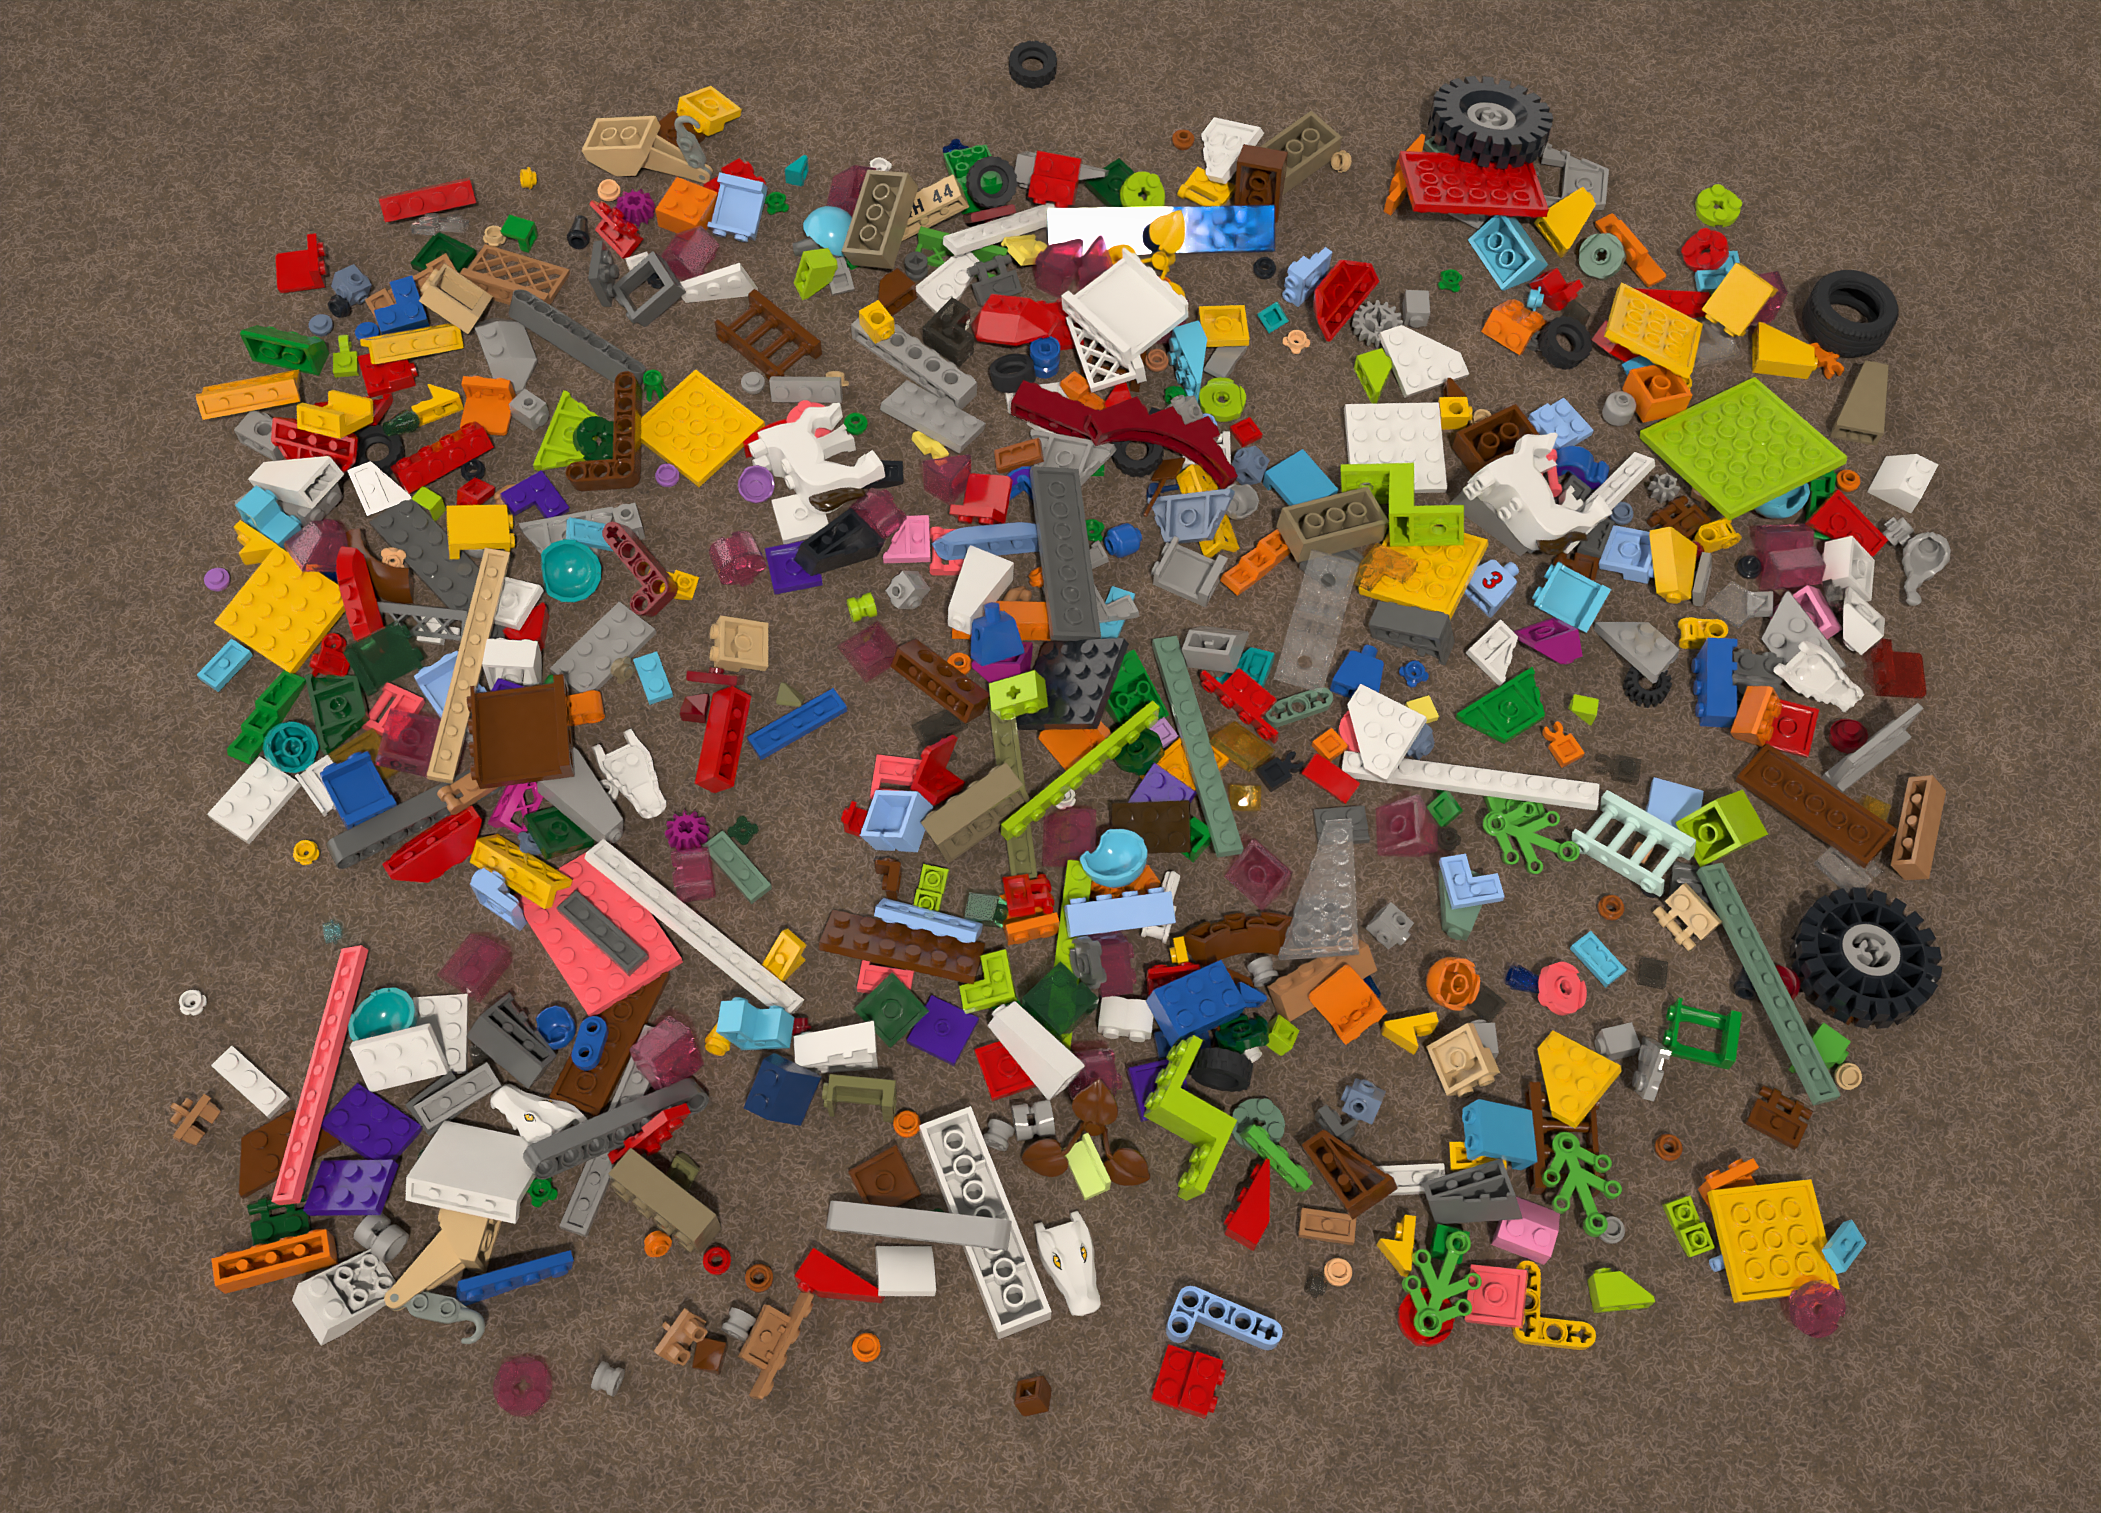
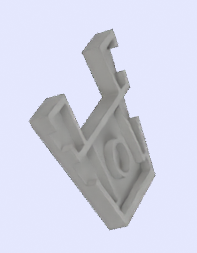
M1547 143L1542 154L1541 164L1564 167L1561 198L1544 195L1548 208L1581 187H1584L1587 192L1592 194L1596 203L1592 211L1604 210L1609 169L1584 158L1582 160L1570 156V152L1566 150L1560 152L1553 149L1552 144Z
M1099 540L1093 543L1090 549L1092 569L1109 562L1108 556ZM1094 584L1099 623L1139 617V611L1130 595L1106 605ZM1043 585V586H1042V590H1043V593H1044V595H1045V590H1044V585Z

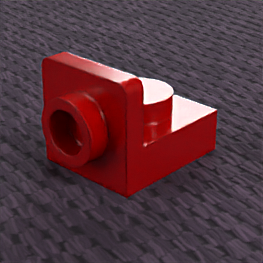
M474 477L457 490L456 506L481 505L494 495L495 487Z
M323 646L318 654L313 653L308 667L312 668L311 674L314 677L318 673L326 676L337 675L343 677L347 675L352 656Z
M855 801L851 802L849 808L844 809L841 822L844 824V832L861 837L860 834L868 811L858 808Z

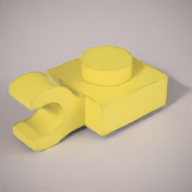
M919 431L912 434V441L924 455L932 454L936 466L941 467L947 464L944 457L949 456V453L944 448L945 445Z

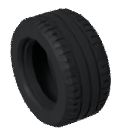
M1840 270L1823 276L1815 284L1803 308L1802 321L1809 337L1815 343H1819L1818 345L1825 351L1833 352L1841 357L1858 358L1870 355L1884 345L1897 322L1899 309L1896 298L1890 288L1875 276L1857 270ZM1831 305L1849 306L1865 316L1869 323L1848 320L1838 314Z

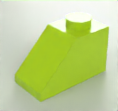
M829 248L803 251L794 280V285L802 300L808 299L833 280L838 264Z
M1383 348L1357 355L1354 370L1372 404H1377L1392 369L1391 358L1386 356Z
M1611 1268L1598 1269L1587 1280L1594 1313L1649 1308L1655 1302L1652 1294L1621 1271L1612 1272Z

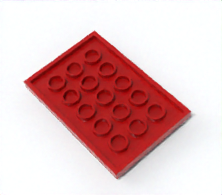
M1400 151L1398 159L1412 209L1415 212L1459 213L1464 215L1482 214L1486 216L1504 215L1509 217L1527 216L1531 218L1547 217L1549 209L1533 162L1530 164L1525 162L1524 166L1516 168L1508 163L1507 169H1496L1493 161H1490L1489 168L1477 166V158H1474L1471 163L1460 160L1461 154L1452 156L1449 153Z

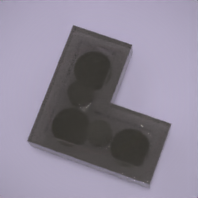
M947 709L912 725V730L923 750L928 745L931 746L939 742L942 738H947L968 729V724H965ZM954 749L948 763L957 759Z

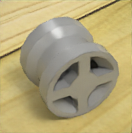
M1270 956L1258 958L1247 965L1248 971L1254 976L1253 983L1255 987L1271 984L1279 978L1278 972L1272 967L1273 960Z
M990 1119L988 1123L989 1130L983 1135L985 1144L1000 1151H1007L1009 1146L1007 1141L1009 1137L1013 1136L1015 1129L1003 1121Z
M732 1307L729 1312L730 1318L728 1322L723 1323L721 1330L741 1341H746L749 1336L748 1330L751 1326H754L756 1319L750 1314Z
M602 1361L594 1374L591 1388L596 1391L600 1389L605 1390L607 1395L614 1397L623 1381L625 1370L620 1367L616 1369L611 1368L609 1363Z

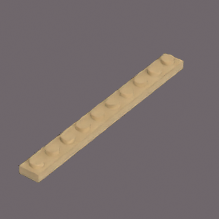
M490 548L484 549L427 772V779L454 783L468 728V719L471 716V712L468 711L467 696H471L470 686H474L476 691L483 668L482 662L486 641L491 636L510 560V552Z

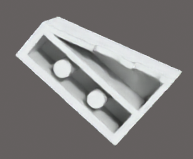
M874 1021L818 1032H803L800 1035L794 1036L795 1063L816 1074L878 1069Z

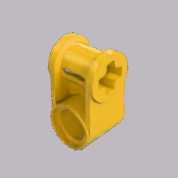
M1723 517L1715 522L1702 525L1692 542H1699L1703 546L1705 553H1711L1736 545L1742 537L1732 527V520L1729 521Z
M1690 617L1678 621V628L1681 630L1679 646L1683 649H1701L1708 637L1726 638L1728 633V626L1719 619H1697Z

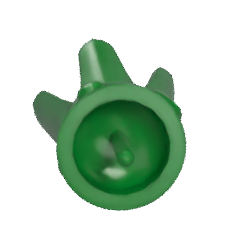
M657 370L645 372L643 375V383L645 385L643 392L646 389L647 401L651 402L653 390L656 391L661 401L665 397L662 386L666 391L668 390L663 383V376Z

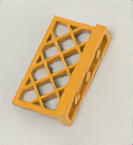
M298 369L203 387L202 393L196 394L202 419L300 402L301 398L298 390L301 373Z

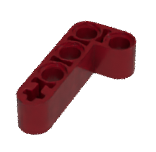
M617 522L607 523L602 531L604 540L642 585L632 596L630 608L635 614L654 617L676 596L678 591L677 584L628 526ZM635 547V554L633 557H630V550ZM650 565V572L648 575H645V568ZM665 583V590L663 593H660V586ZM647 599L648 606L643 610V602Z

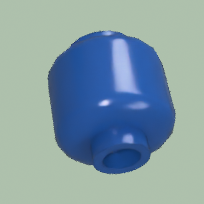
M1123 523L1108 530L1104 539L1105 547L1109 554L1117 558H1123L1139 550L1142 535L1138 528H1134L1130 523Z

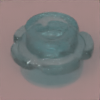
M330 919V922L322 923L325 943H334L336 945L337 939H342L340 923L334 924L333 919Z

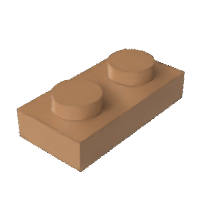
M1301 1208L1298 1230L1299 1238L1346 1245L1354 1244L1356 1218L1352 1220L1349 1214Z

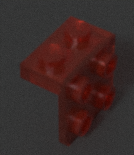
M1881 638L1871 652L1876 696L1924 698L1927 691L1922 655L1920 653L1893 651L1892 640Z

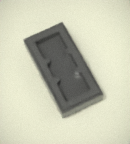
M1605 519L1598 523L1587 534L1588 541L1580 542L1577 553L1601 559L1615 521Z

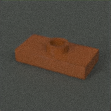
M1039 438L994 450L996 469L999 474L1022 466H1031L1044 462L1042 443Z

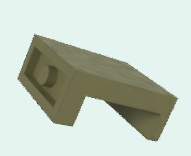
M830 1074L829 1083H824L822 1099H824V1108H828L829 1116L835 1117L837 1102L879 1105L882 1107L883 1122L893 1123L897 1103L896 1080Z

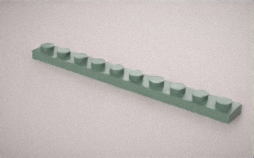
M1177 636L1153 639L1152 647L1216 856L1219 858L1242 854L1244 848Z
M1723 863L1700 867L1696 873L1722 921L1813 1106L1836 1100L1841 1095Z

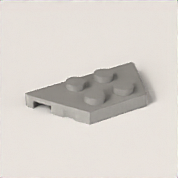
M1033 429L1030 432L1032 439L1039 438L1041 440L1044 462L1034 464V466L1079 469L1081 486L1116 451L1114 444L1110 443L1095 446L1092 440Z
M613 506L519 523L521 532L541 554L551 543L566 539V523L569 517L607 524L613 520ZM589 547L599 557L601 549Z
M1787 591L1762 637L1769 650L1775 653L1777 657L1784 658V665H1786L1801 651L1798 645L1804 640L1820 646L1836 661L1841 669L1846 668L1847 665L1792 593Z
M1649 622L1595 623L1594 631L1652 683H1656L1661 672H1665L1669 668V664L1678 658L1680 649Z
M1644 1036L1638 1056V1071L1634 1073L1632 1086L1635 1087V1092L1643 1099L1654 1101L1664 1075L1662 1070L1664 1059L1669 1060L1671 1051L1653 1038Z

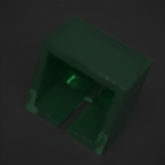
M1061 961L1022 998V1007L1060 1043L1098 1007L1099 998L1083 982L1077 985L1078 978Z

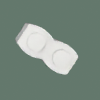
M1102 996L1098 1033H1103L1104 1037L1110 1039L1127 1036L1131 1041L1144 1042L1145 1039H1151L1154 1016L1146 1000Z

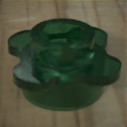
M740 816L737 818L735 825L728 828L727 833L729 837H734L740 845H747L753 836L758 833L759 829L756 824L748 822L745 816Z

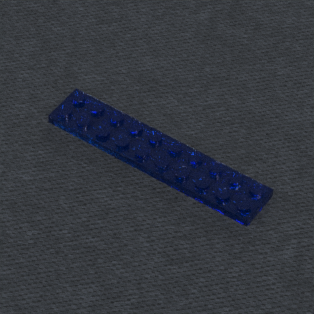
M1275 205L1048 209L1049 253L1054 256L1103 255L1110 247L1124 243L1134 247L1137 254H1155L1160 251V245L1152 242L1149 232L1150 225L1156 217L1177 210H1181L1184 216L1185 240L1181 249L1175 252V254L1275 252Z

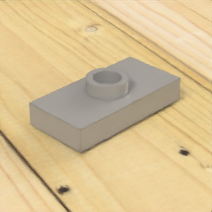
M1702 552L1698 571H1694L1692 594L1693 605L1702 607L1704 604L1712 570L1711 553Z

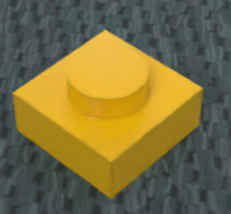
M1184 936L1173 938L1174 947L1169 948L1172 964L1177 963L1179 965L1188 962Z

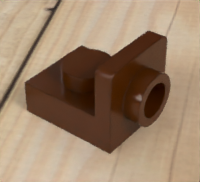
M891 858L875 860L876 874L884 875L882 890H886L887 899L898 901L902 877L901 862Z

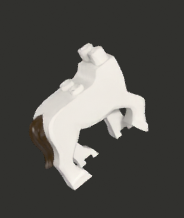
M832 403L826 407H808L796 422L780 424L758 432L759 439L748 444L749 450L755 458L752 460L753 466L765 467L774 476L784 478L787 487L790 490L794 489L803 504L810 511L817 514L831 513L840 508L845 502L864 498L866 493L863 487L885 477L883 464L873 450L861 456L854 467L825 461V459L838 453L856 450L854 438L851 434H847V428L844 424L823 437H815L816 429L826 428L832 431L843 416L840 403Z
M1549 433L1547 435L1526 434L1516 442L1512 455L1499 458L1478 471L1468 481L1469 484L1463 488V492L1470 501L1478 497L1481 501L1490 503L1497 511L1499 518L1505 522L1510 531L1525 547L1531 550H1540L1547 555H1556L1566 550L1573 542L1588 541L1585 532L1605 520L1612 514V511L1600 494L1587 503L1584 512L1576 511L1584 503L1581 498L1576 500L1572 495L1575 490L1571 485L1560 495L1559 505L1555 504L1553 493L1542 473L1549 471L1557 465L1553 459L1549 461L1546 455L1552 451L1558 435L1557 433Z

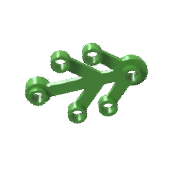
M1532 802L1522 803L1518 809L1506 814L1500 811H1492L1483 819V828L1487 834L1497 838L1503 851L1502 861L1506 865L1516 864L1519 860V854L1516 850L1512 849L1507 834L1516 837L1527 861L1526 871L1530 874H1538L1543 869V864L1537 859L1531 844L1557 853L1558 858L1563 862L1574 861L1580 854L1578 845L1573 841L1558 843L1534 833L1545 827L1556 826L1560 822V816L1555 811H1549L1542 818L1522 827L1510 824L1521 817L1528 818L1536 813V806ZM1525 805L1531 807L1530 814L1524 812ZM1549 814L1555 817L1553 824L1548 822L1547 817ZM1493 819L1499 822L1497 829L1491 825ZM1565 847L1570 850L1568 857L1563 854ZM1509 852L1514 855L1513 862H1510L1507 859V854ZM1532 862L1537 863V871L1531 869Z
M1559 1133L1552 1142V1149L1556 1155L1549 1169L1542 1175V1182L1547 1187H1555L1560 1181L1559 1171L1566 1161L1570 1172L1559 1195L1552 1201V1208L1556 1213H1565L1570 1207L1569 1199L1576 1187L1587 1215L1583 1222L1584 1231L1591 1237H1599L1607 1230L1608 1222L1602 1214L1598 1213L1588 1185L1603 1192L1609 1199L1617 1198L1622 1192V1187L1617 1181L1611 1180L1607 1182L1584 1170L1578 1162V1159L1593 1165L1597 1172L1605 1173L1612 1165L1611 1159L1607 1155L1597 1156L1580 1147L1578 1138L1572 1133ZM1562 1142H1569L1571 1149L1564 1148ZM1598 1160L1605 1161L1606 1168L1600 1167ZM1547 1174H1552L1555 1177V1182H1550L1547 1179ZM1608 1186H1614L1617 1193H1610ZM1557 1200H1562L1565 1203V1208L1558 1207ZM1593 1219L1599 1220L1601 1227H1595L1592 1222Z
M1454 1232L1447 1237L1446 1247L1448 1252L1438 1279L1430 1262L1431 1255L1427 1250L1419 1249L1412 1254V1261L1416 1266L1420 1267L1431 1294L1428 1305L1420 1290L1421 1281L1417 1276L1410 1275L1405 1277L1402 1281V1287L1412 1297L1417 1310L1414 1317V1326L1417 1332L1423 1336L1430 1337L1438 1334L1443 1322L1457 1316H1467L1472 1311V1305L1467 1299L1456 1300L1453 1307L1439 1311L1444 1299L1466 1290H1476L1482 1283L1481 1277L1477 1273H1468L1462 1280L1449 1285L1459 1255L1466 1253L1471 1246L1470 1238L1464 1232ZM1454 1239L1459 1240V1249L1454 1248L1452 1244ZM1419 1253L1424 1254V1263H1420L1418 1261L1417 1257ZM1470 1276L1474 1277L1476 1280V1284L1474 1287L1470 1286L1468 1283V1279ZM1409 1279L1415 1281L1416 1286L1414 1289L1408 1287ZM1461 1302L1466 1305L1464 1313L1460 1312L1458 1308ZM1425 1317H1428L1431 1320V1326L1429 1328L1425 1327L1423 1324V1320Z

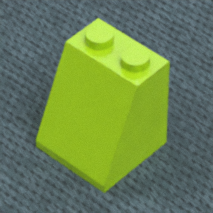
M1744 790L1718 798L1675 822L1679 831L1696 839L1694 857L1700 867L1708 865L1768 835Z

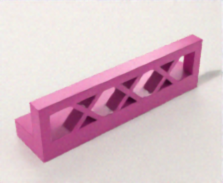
M531 782L530 786H528L529 783L506 786L488 824L494 828L506 827L517 835L520 832H527L523 822L521 827H518L510 822L514 812L521 810L523 818L524 815L537 812L543 796L538 793L537 783ZM531 788L534 800L532 804L525 805L523 794L526 789Z

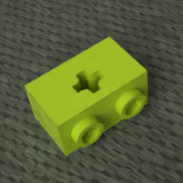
M1035 670L989 683L991 711L1002 720H1012L1018 715L1036 713L1039 709L1048 707L1045 679Z

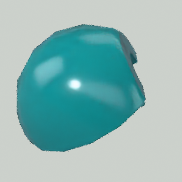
M563 539L551 543L541 553L542 579L548 596L561 602H577L586 599L596 590L601 580V565L598 557L588 546L577 540Z
M382 988L370 993L371 995L358 1006L354 1014H351L348 1024L350 1038L353 1041H358L416 1027L418 1016L414 1001L407 992L398 988Z

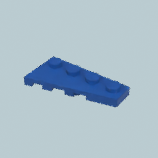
M571 1250L458 1281L455 1299L464 1306H468L525 1285L535 1284L550 1276L552 1278L561 1277L567 1274L568 1270L572 1269L574 1260Z

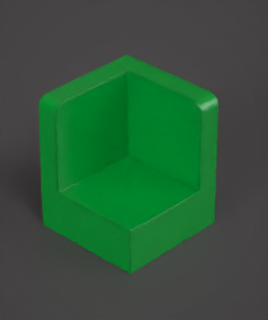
M510 214L500 230L503 236L517 239L520 251L527 253L530 252L538 237L535 222Z
M1195 816L1191 819L1192 850L1191 852L1181 853L1193 863L1212 842L1207 825Z
M1437 1224L1433 1230L1429 1250L1431 1258L1444 1261L1448 1252L1446 1247L1447 1237L1451 1233L1458 1231L1470 1236V1232ZM1454 1239L1452 1244L1454 1248L1459 1249L1460 1242L1458 1239ZM1463 1254L1459 1255L1457 1265L1462 1263Z

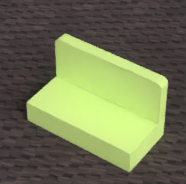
M1089 1133L1083 1134L1082 1141L1075 1143L1070 1152L1065 1156L1068 1158V1166L1084 1200H1087L1110 1190L1111 1180Z

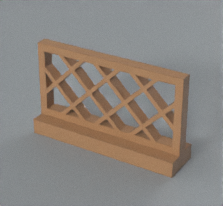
M485 244L469 268H463L459 274L492 295L491 300L510 305L513 292L519 289L532 293L550 305L569 277L570 270ZM488 253L496 255L498 257L487 261L485 260V257ZM515 261L518 262V265L507 267L505 263ZM499 264L503 267V269L495 271L490 269V267ZM535 267L539 268L540 271L528 274L526 269ZM485 268L488 273L483 274L476 271ZM523 271L524 275L513 278L511 273ZM558 274L560 277L549 280L548 275ZM503 275H507L508 277L507 280L496 278ZM541 277L545 279V282L534 284L532 281ZM528 281L530 286L525 287L519 285V283ZM549 288L550 292L548 294L539 290Z

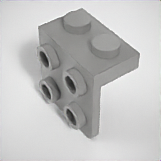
M336 483L313 509L279 500L276 502L286 515H294L302 523V526L311 532L343 499L338 483Z

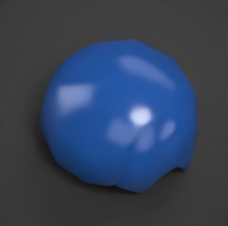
M557 1005L548 1007L537 1015V1030L552 1050L561 1049L569 1045L576 1033V1023L564 1007Z

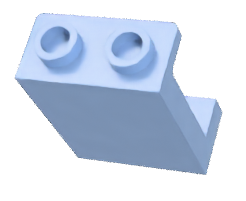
M719 172L717 182L720 184L712 222H708L707 227L713 231V235L725 238L726 234L735 236L734 239L746 243L748 239L755 241L768 187L763 182Z
M458 651L444 655L438 662L422 668L414 675L418 687L440 718H442ZM478 684L477 693L487 692L484 686L482 687Z

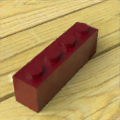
M1025 380L1022 381L1011 401V415L1056 434L1091 440V438L1085 431L1084 425L1090 414L1100 411L1099 409L1085 406L1080 401H1073L1058 392L1049 391L1036 383H1030Z

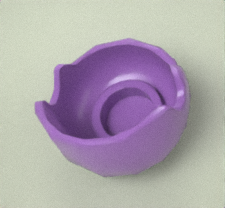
M759 465L747 467L738 480V490L740 495L748 502L754 504L765 502L774 492L775 483L773 475L767 468Z

